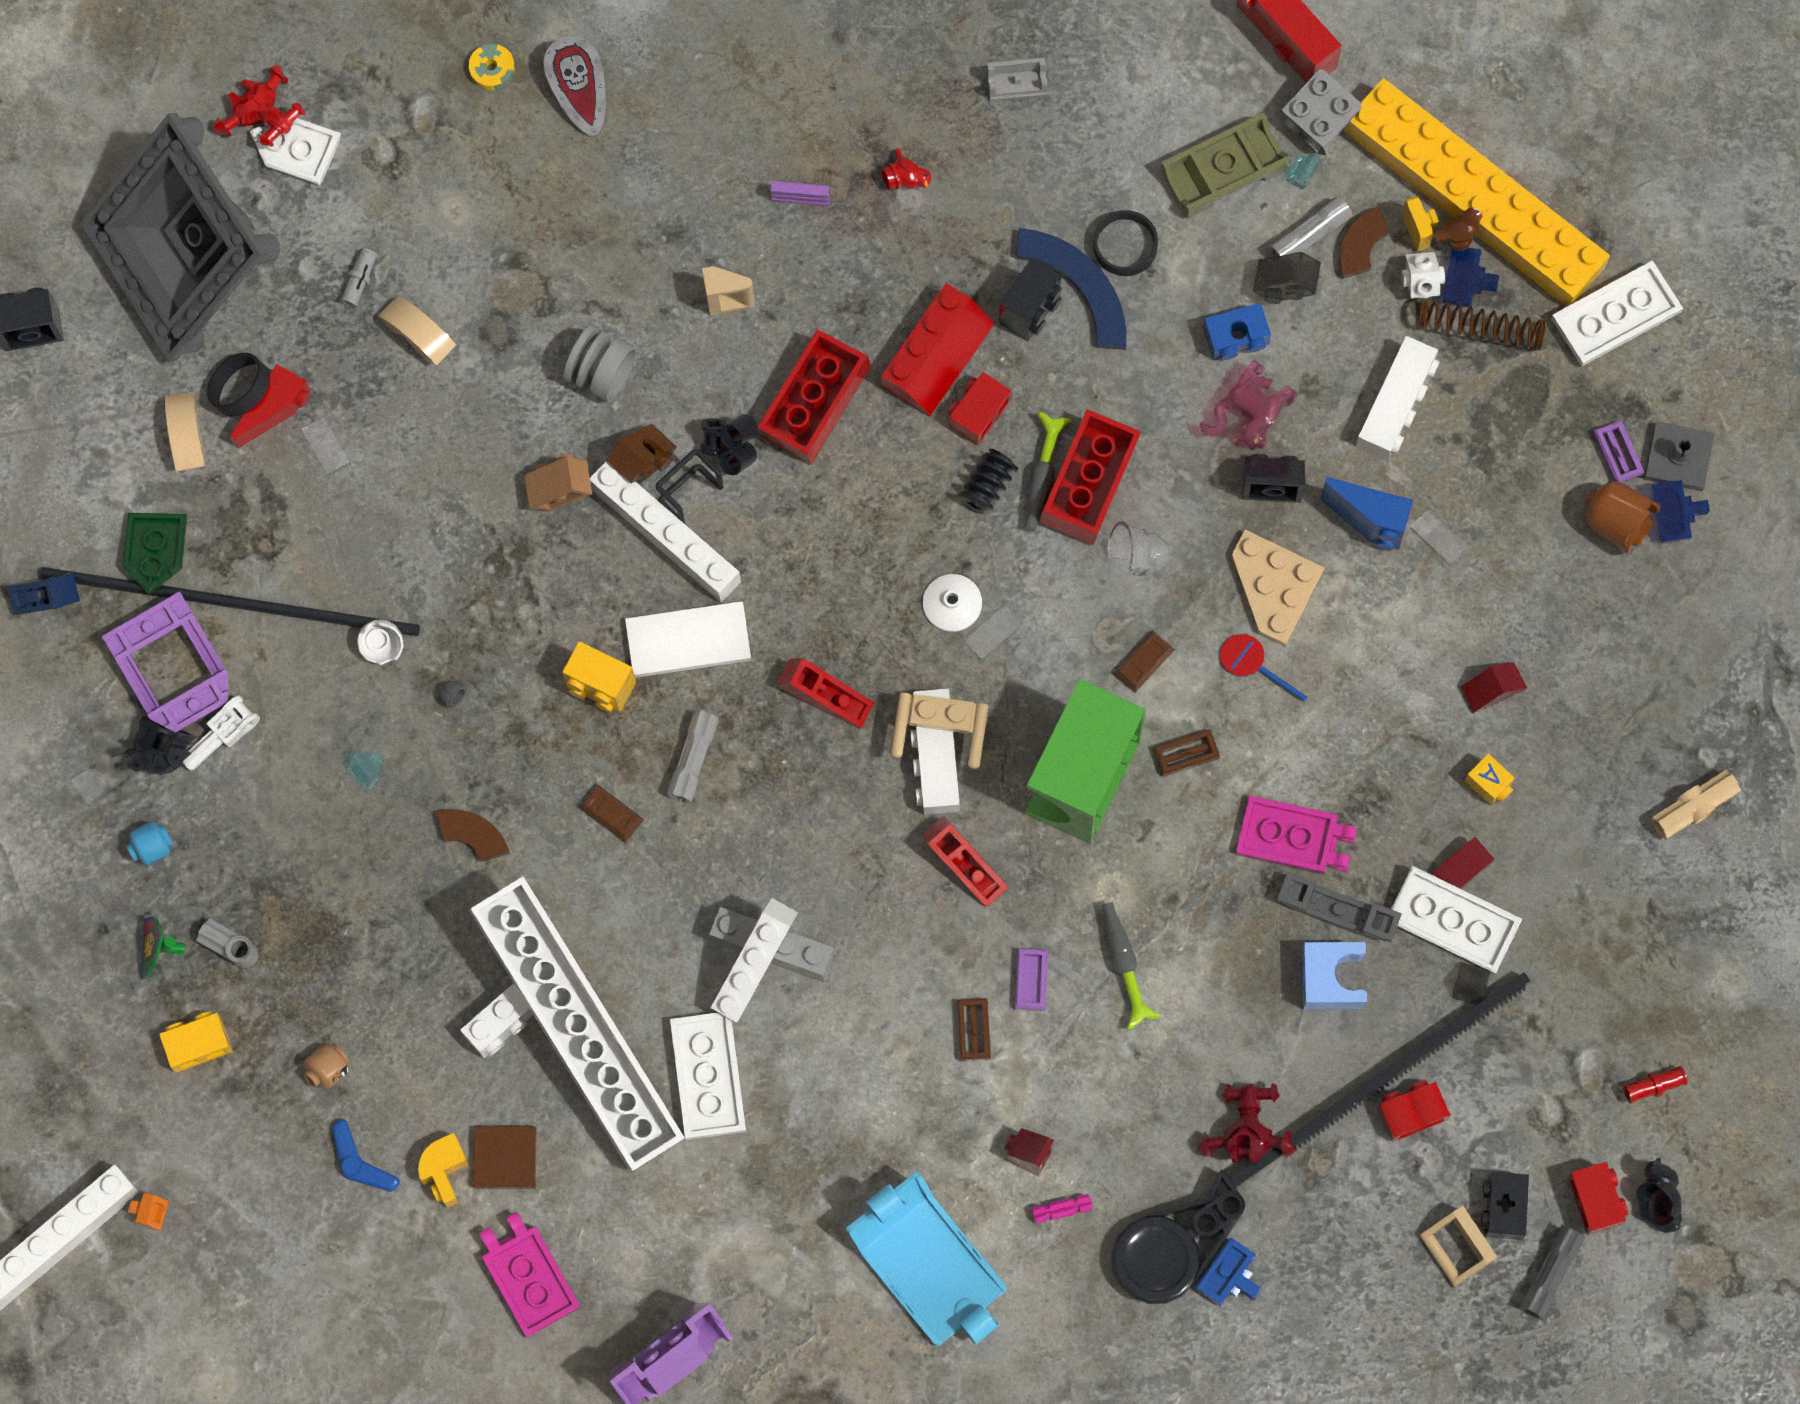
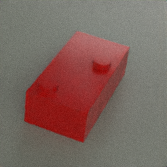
M1237 0V7L1272 44L1277 57L1283 62L1287 61L1306 83L1318 70H1325L1330 74L1337 68L1342 45L1301 0Z
M817 329L759 423L758 430L761 438L812 465L870 370L871 364L868 356Z
M1087 409L1042 511L1039 523L1094 545L1136 448L1141 431Z

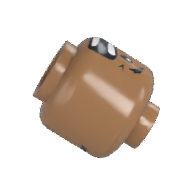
M322 1044L304 1060V1068L306 1070L303 1074L304 1078L314 1088L319 1086L323 1089H331L347 1075L349 1059L345 1052L337 1045Z

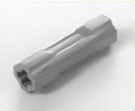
M1336 196L1293 231L1269 246L1270 253L1280 266H1287L1328 232L1353 216L1352 210L1342 197Z
M694 710L687 731L688 736L667 791L668 797L683 803L692 802L709 744L713 740L719 722L717 716L701 710Z

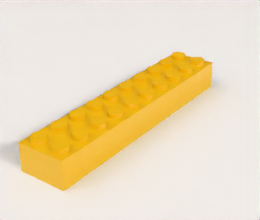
M1385 78L1361 102V110L1345 126L1344 132L1451 217L1462 214L1471 207L1484 211L1485 214L1479 223L1475 236L1565 307L1575 303L1606 268L1610 258L1607 252Z

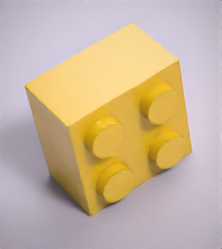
M580 641L562 672L571 695L581 700H585L587 697L595 701V705L599 709L611 713L612 710L618 713L622 711L636 684L634 671L631 666Z

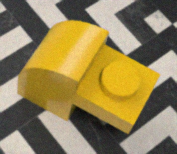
M455 1133L431 1143L422 1153L418 1166L421 1182L426 1185L435 1181L436 1184L431 1185L433 1194L437 1202L443 1201L447 1208L459 1203L447 1175L469 1165Z

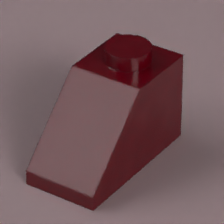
M1021 1128L1017 1135L1014 1133L1010 1135L1004 1147L1008 1151L1006 1160L1039 1177L1053 1151L1054 1140Z

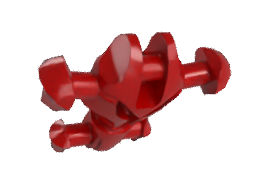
M275 65L268 69L271 76L265 84L244 79L240 84L246 90L245 93L240 97L233 92L228 94L233 115L223 122L219 117L215 120L213 129L216 134L232 137L229 131L240 123L244 126L263 123L269 130L265 134L262 133L260 135V143L273 147V141L278 136L286 135L291 131L293 122L300 115L304 117L305 111L300 103L291 104L292 108L285 114L279 108H274L277 96L275 89L280 83H288V78L283 74L281 66Z

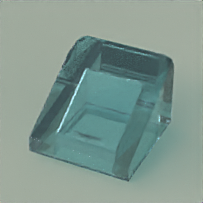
M1314 153L1299 156L1286 176V180L1301 189L1306 188L1318 168L1319 155Z

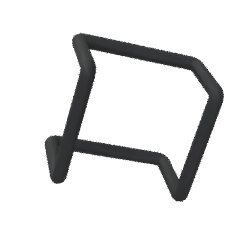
M693 449L655 485L656 490L662 495L659 498V502L684 524L683 509L670 495L699 470L719 490L724 488L721 471L698 449ZM695 455L716 474L715 478L704 466L696 464L667 491L661 487ZM665 500H667L677 510V513L665 502Z

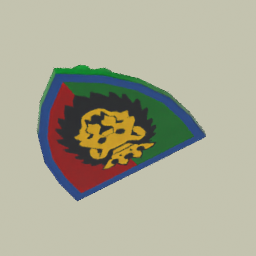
M153 916L147 917L144 920L141 969V979L143 980L152 973L159 953L183 955L185 951V944L176 942L172 936H167L163 939L161 925L158 919Z

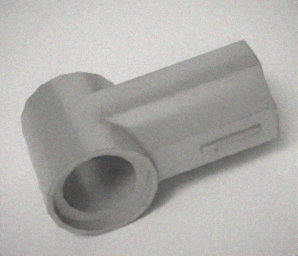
M209 918L198 932L196 940L198 943L232 961L238 967L249 968L257 962V947L248 938L238 935ZM248 946L247 954L242 958H236V952L239 947Z

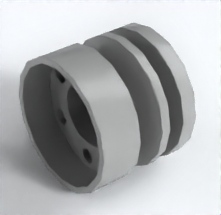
M589 325L572 347L563 376L565 380L571 383L576 381L577 386L580 388H584L592 380L591 393L609 402L618 395L627 381L636 360L637 347L622 339H616L609 346L610 333L606 331L600 333L598 327Z

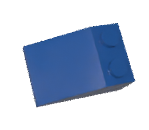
M1326 477L1320 500L1369 542L1376 544L1377 548L1386 551L1399 550L1413 500Z

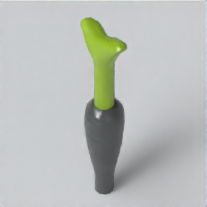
M1038 412L1037 416L1044 426L1046 436L1040 461L1034 464L1030 474L1027 518L1024 527L1025 530L1032 532L1036 530L1039 516L1053 483L1055 470L1051 461L1057 436L1065 426L1072 422L1070 418L1052 419L1043 412Z
M1109 902L1102 905L1113 966L1116 972L1123 976L1131 1002V1014L1126 1029H1133L1144 1018L1154 1020L1160 1018L1161 1015L1150 1009L1142 1001L1134 974L1137 967L1136 956L1116 914L1114 904Z

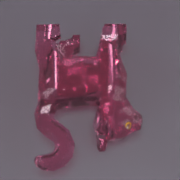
M1254 359L1242 372L1238 383L1229 391L1225 398L1216 404L1214 408L1216 424L1211 426L1201 422L1199 425L1200 430L1205 435L1211 437L1222 434L1228 424L1226 410L1231 409L1250 421V423L1239 430V438L1235 443V447L1238 448L1244 444L1249 448L1258 447L1263 449L1268 443L1267 431L1276 423L1283 406H1291L1296 401L1298 393L1287 385L1274 396L1268 397L1261 390L1269 389L1273 380L1264 376L1258 377V375H1262L1265 367Z

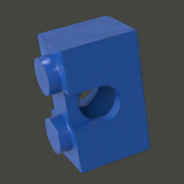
M1261 303L1204 318L1203 330L1213 360L1218 358L1222 360L1232 359L1238 355V351L1249 348L1250 352H1257L1264 349L1270 343L1271 332ZM1241 331L1245 337L1235 339L1232 337L1231 332Z

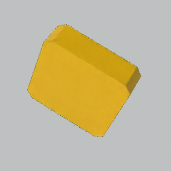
M1418 196L1406 199L1402 210V217L1413 245L1418 252L1430 247L1433 237L1432 228L1438 227L1439 220L1434 209L1428 210V213L1425 212Z

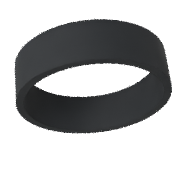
M1131 210L1113 212L1106 216L1096 228L1094 235L1096 259L1105 270L1112 274L1134 276L1142 273L1153 263L1157 254V231L1152 222L1138 212ZM1123 219L1133 220L1149 230L1154 241V249L1147 260L1134 267H1119L1111 264L1102 256L1097 244L1098 237L1101 231L1114 221Z
M251 353L235 354L222 362L212 374L207 387L208 400L226 416L235 417L245 414L254 408L264 397L270 383L269 370ZM257 365L256 378L250 389L238 400L230 404L221 405V392L228 379L245 366Z

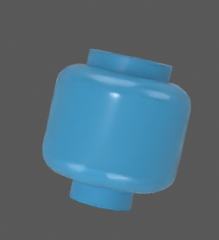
M151 821L130 832L129 839L131 843L126 845L134 862L140 859L144 865L149 866L170 855V846L174 844L163 823L158 825L156 822Z

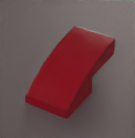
M1474 837L1440 865L1431 875L1463 889L1474 877L1492 864L1495 859L1479 840Z

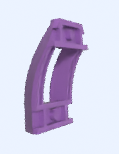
M180 592L102 636L148 717L160 725L177 732L228 702V672ZM182 625L212 677L160 706L130 654Z

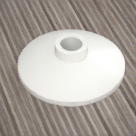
M947 574L938 577L929 584L923 596V610L927 619L938 629L947 632H957L970 627L979 617L982 608V597L978 587L967 577L958 574ZM949 596H956L958 601L955 604H950L947 602V598Z

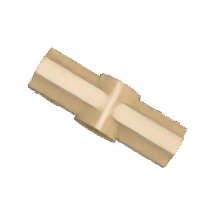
M1725 770L1705 784L1694 786L1676 799L1677 802L1652 817L1651 821L1655 830L1667 840L1693 823L1695 825L1710 816L1716 810L1715 808L1740 793L1741 789L1738 781L1733 774Z

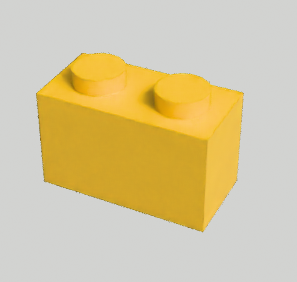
M205 1012L199 1014L194 1018L195 1021L185 1025L183 1022L172 1024L166 1027V1032L159 1034L170 1067L175 1073L233 1052L222 1018L218 1013Z

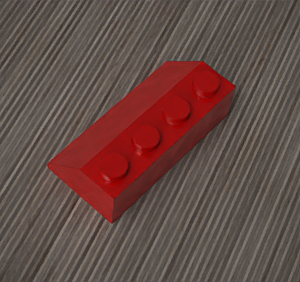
M945 283L881 375L882 388L931 417L995 323L970 297Z

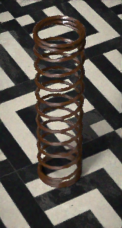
M1423 297L1421 300L1417 328L1420 327L1421 329L1423 327L1424 330L1427 328L1436 304V332L1439 330L1447 307L1446 333H1450L1459 308L1458 336L1462 334L1470 312L1469 337L1472 338L1482 313L1481 340H1484L1494 314L1493 342L1497 340L1505 317V345L1509 341L1517 319L1516 347L1521 342L1528 322L1527 348H1531L1538 328L1535 350L1540 351L1542 349L1547 324L1546 320L1539 319L1531 336V318L1527 317L1519 335V316L1516 315L1513 318L1508 332V314L1505 312L1500 319L1496 331L1497 316L1495 310H1493L1484 330L1485 311L1483 308L1480 309L1473 326V307L1470 306L1466 311L1461 326L1462 307L1460 304L1456 306L1450 322V303L1446 302L1438 321L1439 304L1437 300H1434L1426 320L1428 299Z

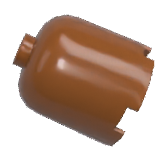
M1609 481L1598 490L1593 488L1584 502L1588 505L1585 512V521L1588 527L1629 555L1633 552L1632 545L1639 546L1652 528L1654 522L1650 520L1653 511L1659 513L1661 505L1656 501L1617 481Z

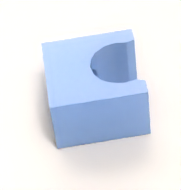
M1366 942L1304 943L1302 948L1303 1010H1355L1365 1008L1367 1004V991H1352L1343 988L1337 982L1334 971L1343 962L1362 961L1366 954Z

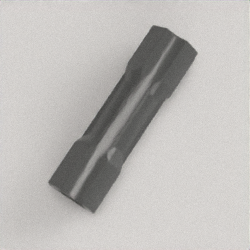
M1564 1225L1560 1227L1534 1283L1530 1286L1519 1307L1525 1313L1540 1320L1545 1318L1562 1279L1585 1239L1581 1233Z

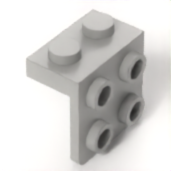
M1318 70L1282 109L1283 116L1286 119L1283 123L1295 134L1300 131L1307 138L1305 143L1313 151L1318 153L1321 150L1327 155L1334 148L1332 140L1356 116L1362 106L1360 101L1325 70Z

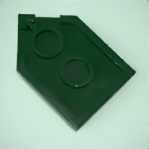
M128 513L122 566L149 595L182 569L187 514Z

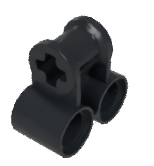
M742 414L729 423L718 418H708L701 422L704 437L703 443L700 445V451L705 455L718 457L720 467L726 474L737 475L754 464L757 459V452L754 446L748 442L758 433V425L753 417L748 414Z

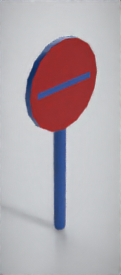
M1237 634L1224 642L1221 648L1220 660L1223 667L1230 674L1237 677H1247L1260 671L1302 701L1307 700L1306 695L1262 666L1264 662V649L1255 637L1248 634Z

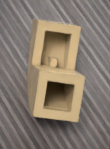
M397 296L378 316L393 333L403 336L425 361L434 365H438L457 345L426 314L400 296Z
M194 391L165 396L166 421L175 470L181 471L205 466L206 454L198 425L199 411Z

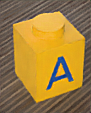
M1488 753L1468 773L1465 782L1489 805H1492L1497 799L1502 803L1512 793L1514 789L1510 786L1515 778Z

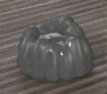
M460 681L447 682L445 688L440 692V696L447 707L454 708L465 698L467 687Z

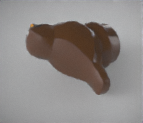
M1471 207L1462 214L1455 215L1442 229L1433 233V240L1435 242L1447 241L1449 247L1455 251L1466 250L1473 241V237L1479 228V223L1485 214L1484 211Z

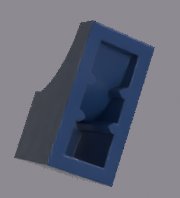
M73 572L7 586L14 615L56 609L80 601Z

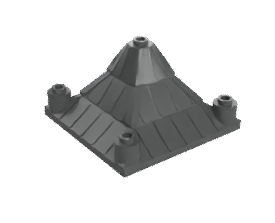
M177 113L167 114L80 223L169 362L177 361L182 354L199 351L204 345L202 328L207 321L212 318L219 307L223 305L233 290L239 286L244 277L249 274L256 264L274 262L280 253L279 242L273 234L254 235L252 220L231 201L214 172L207 165L206 160L197 148L204 138V128L200 120L195 117L180 118Z

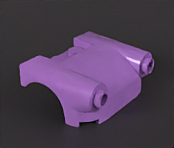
M710 1303L693 1304L685 1310L683 1319L628 1362L615 1364L610 1369L609 1382L625 1404H637L644 1397L647 1401H650L657 1394L659 1396L664 1394L709 1358L707 1355L716 1349L713 1346L714 1342L722 1337L727 1342L734 1338L723 1325L724 1321Z

